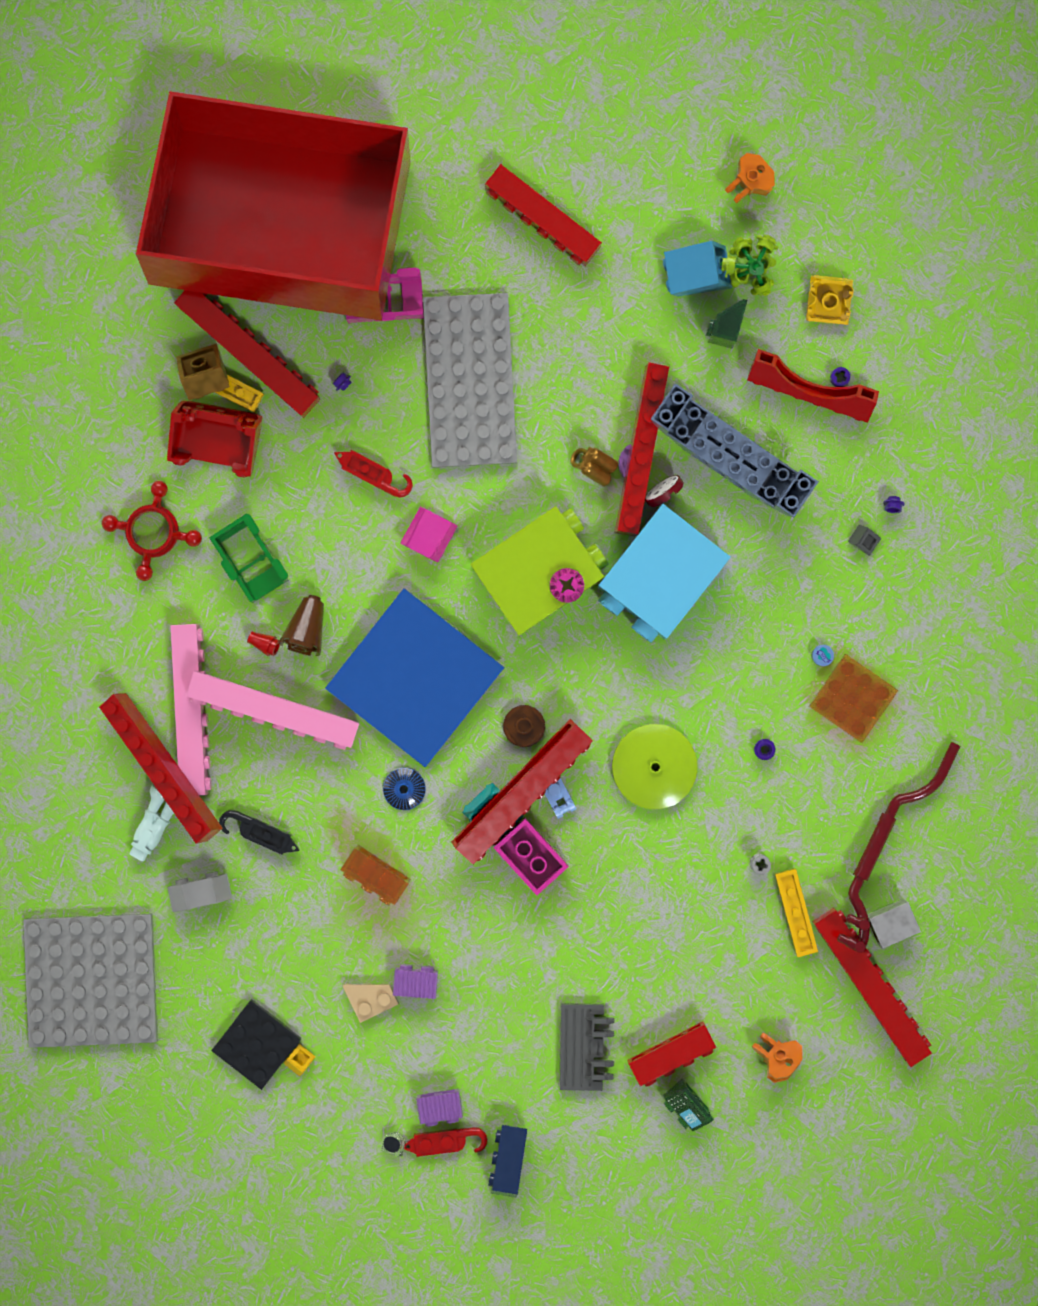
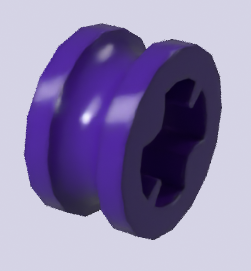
M844 367L834 369L830 375L832 385L835 387L845 386L850 381V372ZM835 373H844L845 382L843 380L840 383L837 382Z

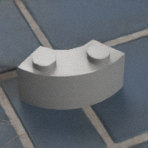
M218 871L206 873V878L189 882L188 878L176 880V885L167 887L172 911H184L232 899L227 874L218 875Z

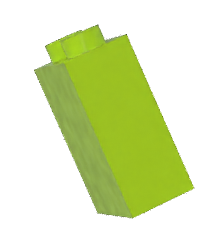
M554 506L470 564L518 636H521L568 604L558 601L550 591V580L558 570L571 568L578 571L584 580L583 593L604 579V575L600 570L609 565V563L595 543L586 549L576 536L584 530V527L571 508L561 514L558 508ZM572 577L567 582L559 579L561 584H563V590L561 591V593H563L567 589L573 590L575 592V590L571 586L573 580Z

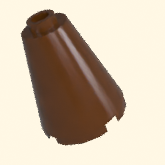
M309 595L303 598L280 638L279 644L282 647L285 643L288 645V650L308 656H311L312 652H316V656L321 654L324 603L321 602L320 597Z

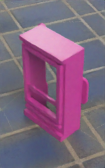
M401 268L397 270V274H390L387 291L388 312L383 313L382 321L424 319L420 269ZM402 283L403 311L392 312V287L390 284ZM346 315L348 324L380 321Z

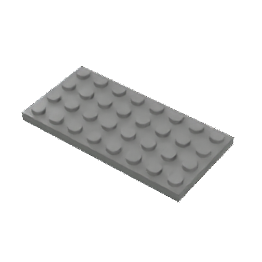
M508 293L423 297L432 468L517 463Z

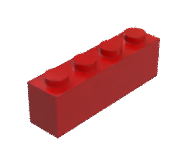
M702 1021L628 1059V1064L640 1087L643 1085L648 1087L657 1081L656 1078L662 1075L664 1077L672 1075L676 1072V1068L682 1065L687 1067L695 1062L694 1059L701 1055L702 1057L709 1056L714 1052L713 1049L717 1047Z

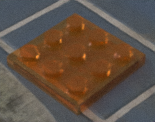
M844 654L808 707L860 743H863L899 690L847 654Z

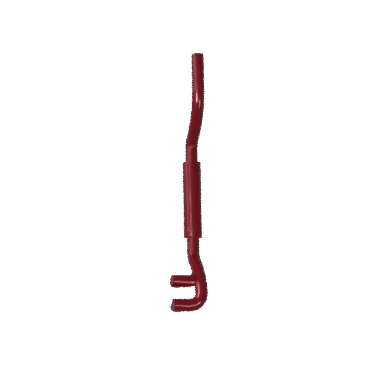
M950 743L935 776L928 784L918 790L898 794L893 797L885 813L881 814L857 868L854 870L853 875L855 877L849 888V900L854 907L857 917L848 914L846 921L859 928L858 940L844 934H839L837 941L846 945V947L862 953L868 944L870 923L859 892L864 881H868L892 831L899 807L902 804L912 803L931 795L942 785L961 747L958 744Z

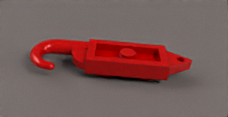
M350 450V452H334L342 465L341 469L398 498L405 497L412 491L413 483L407 474H403L407 481V486L405 489L399 490L391 486L393 476L389 469L353 450Z
M456 1128L416 1133L412 1139L402 1145V1148L416 1154V1157L459 1152L465 1146L466 1137L479 1136L481 1138V1145L474 1149V1152L477 1153L485 1149L488 1139L486 1133L480 1128Z

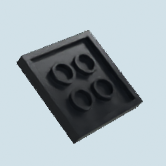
M251 999L211 1051L262 1090L301 1040V1037Z

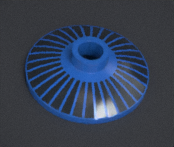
M396 769L384 781V797L396 809H413L421 803L425 796L426 786L424 779L413 769ZM402 785L407 786V793H401L400 787Z

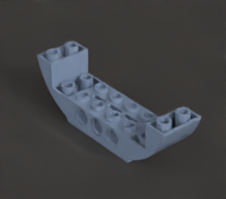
M675 383L652 416V422L684 451L745 493L767 506L794 518L819 481L803 470L797 472L693 401V395Z

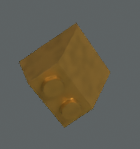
M217 343L176 356L180 381L189 400L199 399L205 395L220 392L230 387Z

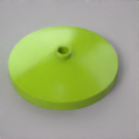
M647 724L631 730L621 739L613 755L612 773L618 789L630 802L647 809H663L675 805L690 792L696 780L698 765L695 751L682 733L666 725ZM652 764H659V769L653 771L651 768Z

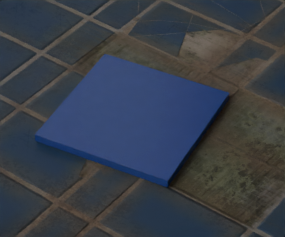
M403 588L325 689L422 766L426 767L505 667L407 589Z

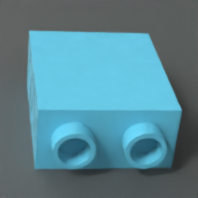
M662 504L598 585V588L604 592L598 599V602L617 617L625 608L637 618L631 628L650 643L653 642L657 635L667 639L731 556L666 505Z

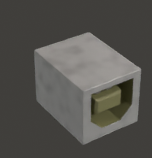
M904 899L868 914L870 929L877 945L882 949L921 932L909 903Z

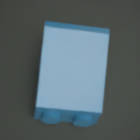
M708 241L664 252L663 266L668 275L666 286L671 295L679 297L732 288L730 275L725 278L726 271H722V266H720L723 258H727L726 246L715 241Z

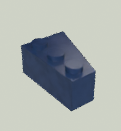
M502 1125L501 1130L496 1131L495 1143H499L498 1151H493L492 1164L495 1165L494 1173H490L488 1186L492 1187L491 1194L517 1197L527 1129Z

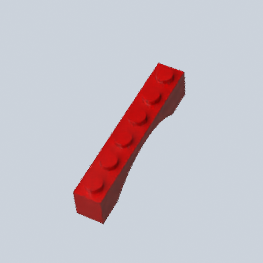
M761 349L757 350L747 381L753 382L756 385H762L776 392L793 396L795 399L813 403L815 406H821L835 413L844 414L868 423L874 411L879 391L860 384L848 387H829L812 383L792 372L778 355Z

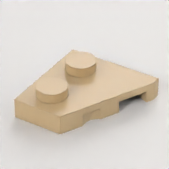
M343 984L345 993L360 1023L399 1004L396 996H393V989L390 984Z

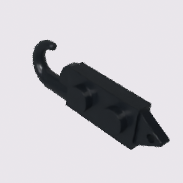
M226 811L219 819V824L223 828L222 831L226 834H229V830L225 827V821L228 818H233L241 822L240 834L245 839L281 855L287 852L300 851L291 838V834L239 811Z

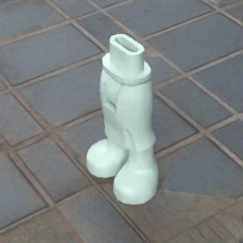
M154 784L150 788L151 801L149 807L145 810V815L134 834V839L131 843L133 847L129 853L140 861H145L147 855L151 854L152 850L158 845L166 826L170 824V818L174 814L167 803H165L162 813L158 812L165 800Z

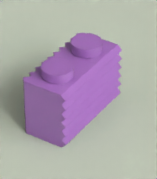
M400 964V968H395L393 996L436 999L438 971L434 970L433 966H421V969H413V965Z
M459 1089L420 1094L416 1097L420 1124L425 1123V1126H435L439 1121L446 1120L447 1123H455L459 1121V1118H463Z

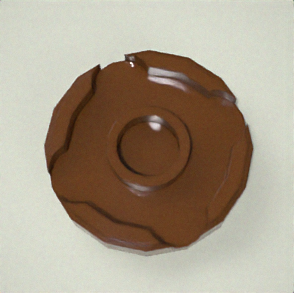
M519 705L512 708L505 716L503 730L507 739L513 745L530 747L538 743L543 737L545 720L541 712L535 707Z

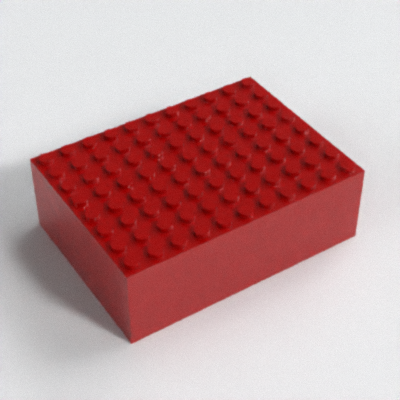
M169 91L136 250L137 259L148 285L382 321L410 168L408 128Z

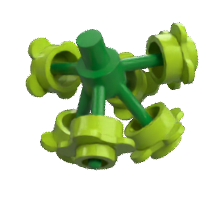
M757 235L756 238L759 241L756 246L761 251L757 256L751 257L753 240L751 238L743 239V237H739L734 241L727 258H723V261L720 263L722 271H726L725 278L730 275L731 285L736 288L739 284L745 285L748 283L750 273L756 275L757 278L752 282L753 289L750 291L751 294L754 296L757 294L767 296L771 293L770 289L774 285V281L761 275L765 274L770 267L776 265V259L770 256L773 250H778L779 248L776 246V240L770 235ZM730 254H736L739 258L746 257L748 259L747 264L736 263V257L730 256Z

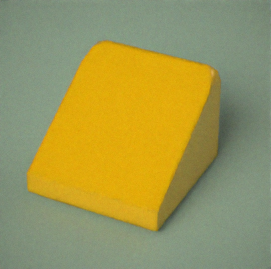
M298 1044L285 1060L284 1065L298 1076H301L316 1056L301 1044Z

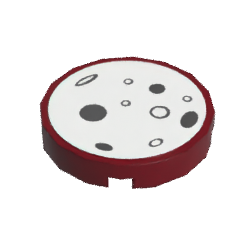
M673 475L664 479L646 494L645 502L651 507H657L670 500V495L673 492L676 494L682 489L683 480L679 475Z

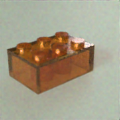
M360 845L354 848L340 869L344 872L343 876L352 882L357 880L362 884L361 888L370 894L375 892L380 896L379 900L386 905L391 903L395 905L411 881L409 877Z

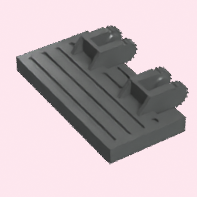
M561 1003L560 1090L603 1091V1080L614 1079V1074L594 1073V1067L614 1066L613 1060L593 1059V1057H603V1037H614V1031L594 1030V1024L614 1023L613 1017H594V1014H604V1004Z

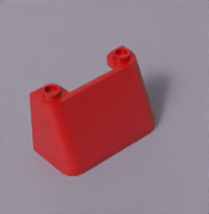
M181 401L171 412L167 461L179 466L185 465L191 459L231 466L232 472L238 477H251L263 417L256 413L194 401Z

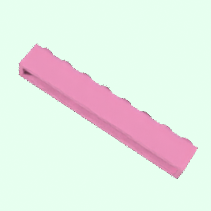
M200 624L171 625L178 766L199 795L209 794L208 790L212 788L211 777H208L207 769H210L211 766L210 756L206 754V748L209 747V735H205V726H208V714L204 713V705H207V703L202 702V705L190 702V697L186 696L194 671L206 674L205 671H202V662H205V652L201 650L204 632L203 628H200Z
M194 671L186 694L187 697H190V702L202 705V702L210 703V708L218 711H223V708L232 710V715L241 718L245 714L252 717L251 721L264 724V721L273 723V728L282 731L286 727L292 729L293 734L305 737L308 734L314 736L313 740L325 744L326 740L334 742V747L346 750V747H352L359 723L198 671Z

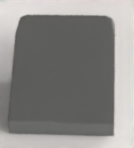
M858 525L848 542L870 556L881 538L868 527Z

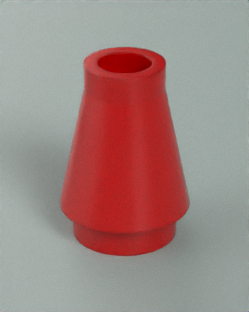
M252 631L247 639V643L253 645L267 656H275L280 648V640H277L276 636Z

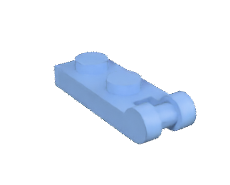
M561 778L546 789L545 795L558 819L563 817V814L568 811L573 812L577 810ZM564 797L566 803L558 806L556 801Z

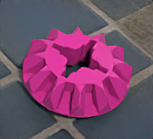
M560 569L553 574L550 580V591L558 601L564 603L574 602L584 591L583 577L574 569ZM572 577L573 580L571 586L573 587L575 592L573 590L567 589L566 591L561 593V591L563 590V584H561L559 579L567 582Z

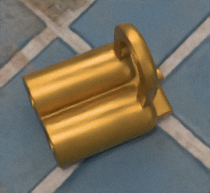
M589 447L588 450L584 448L577 449L572 454L570 460L574 468L581 470L583 475L603 487L610 483V473H613L618 466L617 460L598 448ZM583 453L582 462L577 464L576 457Z

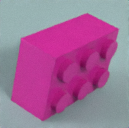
M526 817L494 845V849L536 895L541 893L569 867L567 862Z

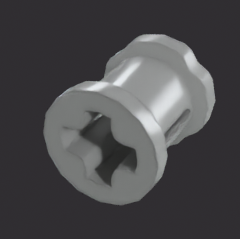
M756 854L750 860V867L755 873L764 875L770 871L771 862L765 855ZM761 859H763L762 861L765 863V867L762 866L759 870L758 866L755 865L756 861L760 862Z

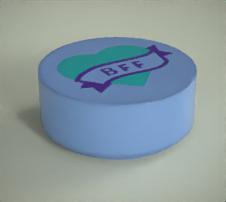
M819 645L812 652V660L819 666H827L834 659V652L827 645Z

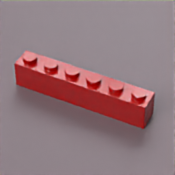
M502 164L498 166L485 183L486 194L493 200L498 198L504 203L503 207L510 213L516 212L521 216L519 219L525 225L534 226L537 229L538 235L544 239L549 238L554 242L553 246L562 253L566 251L570 254V259L579 266L582 264L586 267L601 248V241Z

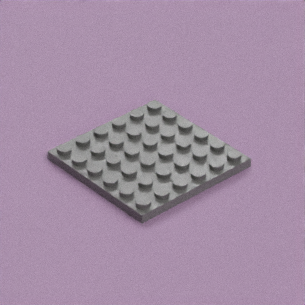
M153 913L30 918L23 920L29 1048L153 1043L158 1041Z

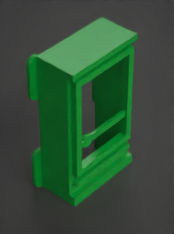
M244 514L209 538L223 559L221 566L231 580H236L248 600L254 603L289 580L285 568L278 559L273 557L259 535L260 530L251 515ZM248 527L265 554L259 555V558L238 570L221 543ZM265 557H267L272 567L246 583L241 573L259 561H264Z

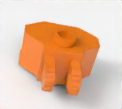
M746 153L739 160L736 179L726 187L725 191L730 193L738 185L744 189L735 196L734 201L736 204L752 193L766 196L775 186L774 171L760 155Z
M762 1033L760 1038L772 1049L768 1052L757 1043H754L752 1048L764 1058V1062L767 1064V1078L773 1083L787 1081L803 1060L802 1045L796 1040L781 1043L779 1040L776 1042L767 1034Z

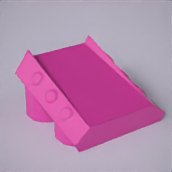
M420 507L400 544L438 563L458 526Z

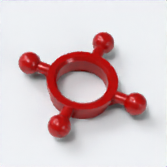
M156 481L151 486V493L154 495L152 505H145L136 509L130 515L127 522L118 521L115 516L107 515L102 519L101 523L102 528L107 532H113L116 529L125 530L126 539L130 547L136 553L143 556L142 564L136 569V576L141 581H148L153 575V570L150 567L151 558L160 557L170 552L177 543V540L186 541L191 547H196L202 542V535L197 530H190L187 533L179 532L175 516L168 509L161 506L162 497L168 492V487L163 481ZM148 512L161 514L169 525V536L166 542L156 549L142 548L136 542L133 535L136 520Z

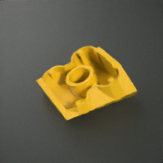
M812 275L810 278L806 320L848 325L851 312V298L854 292L852 287L853 280Z

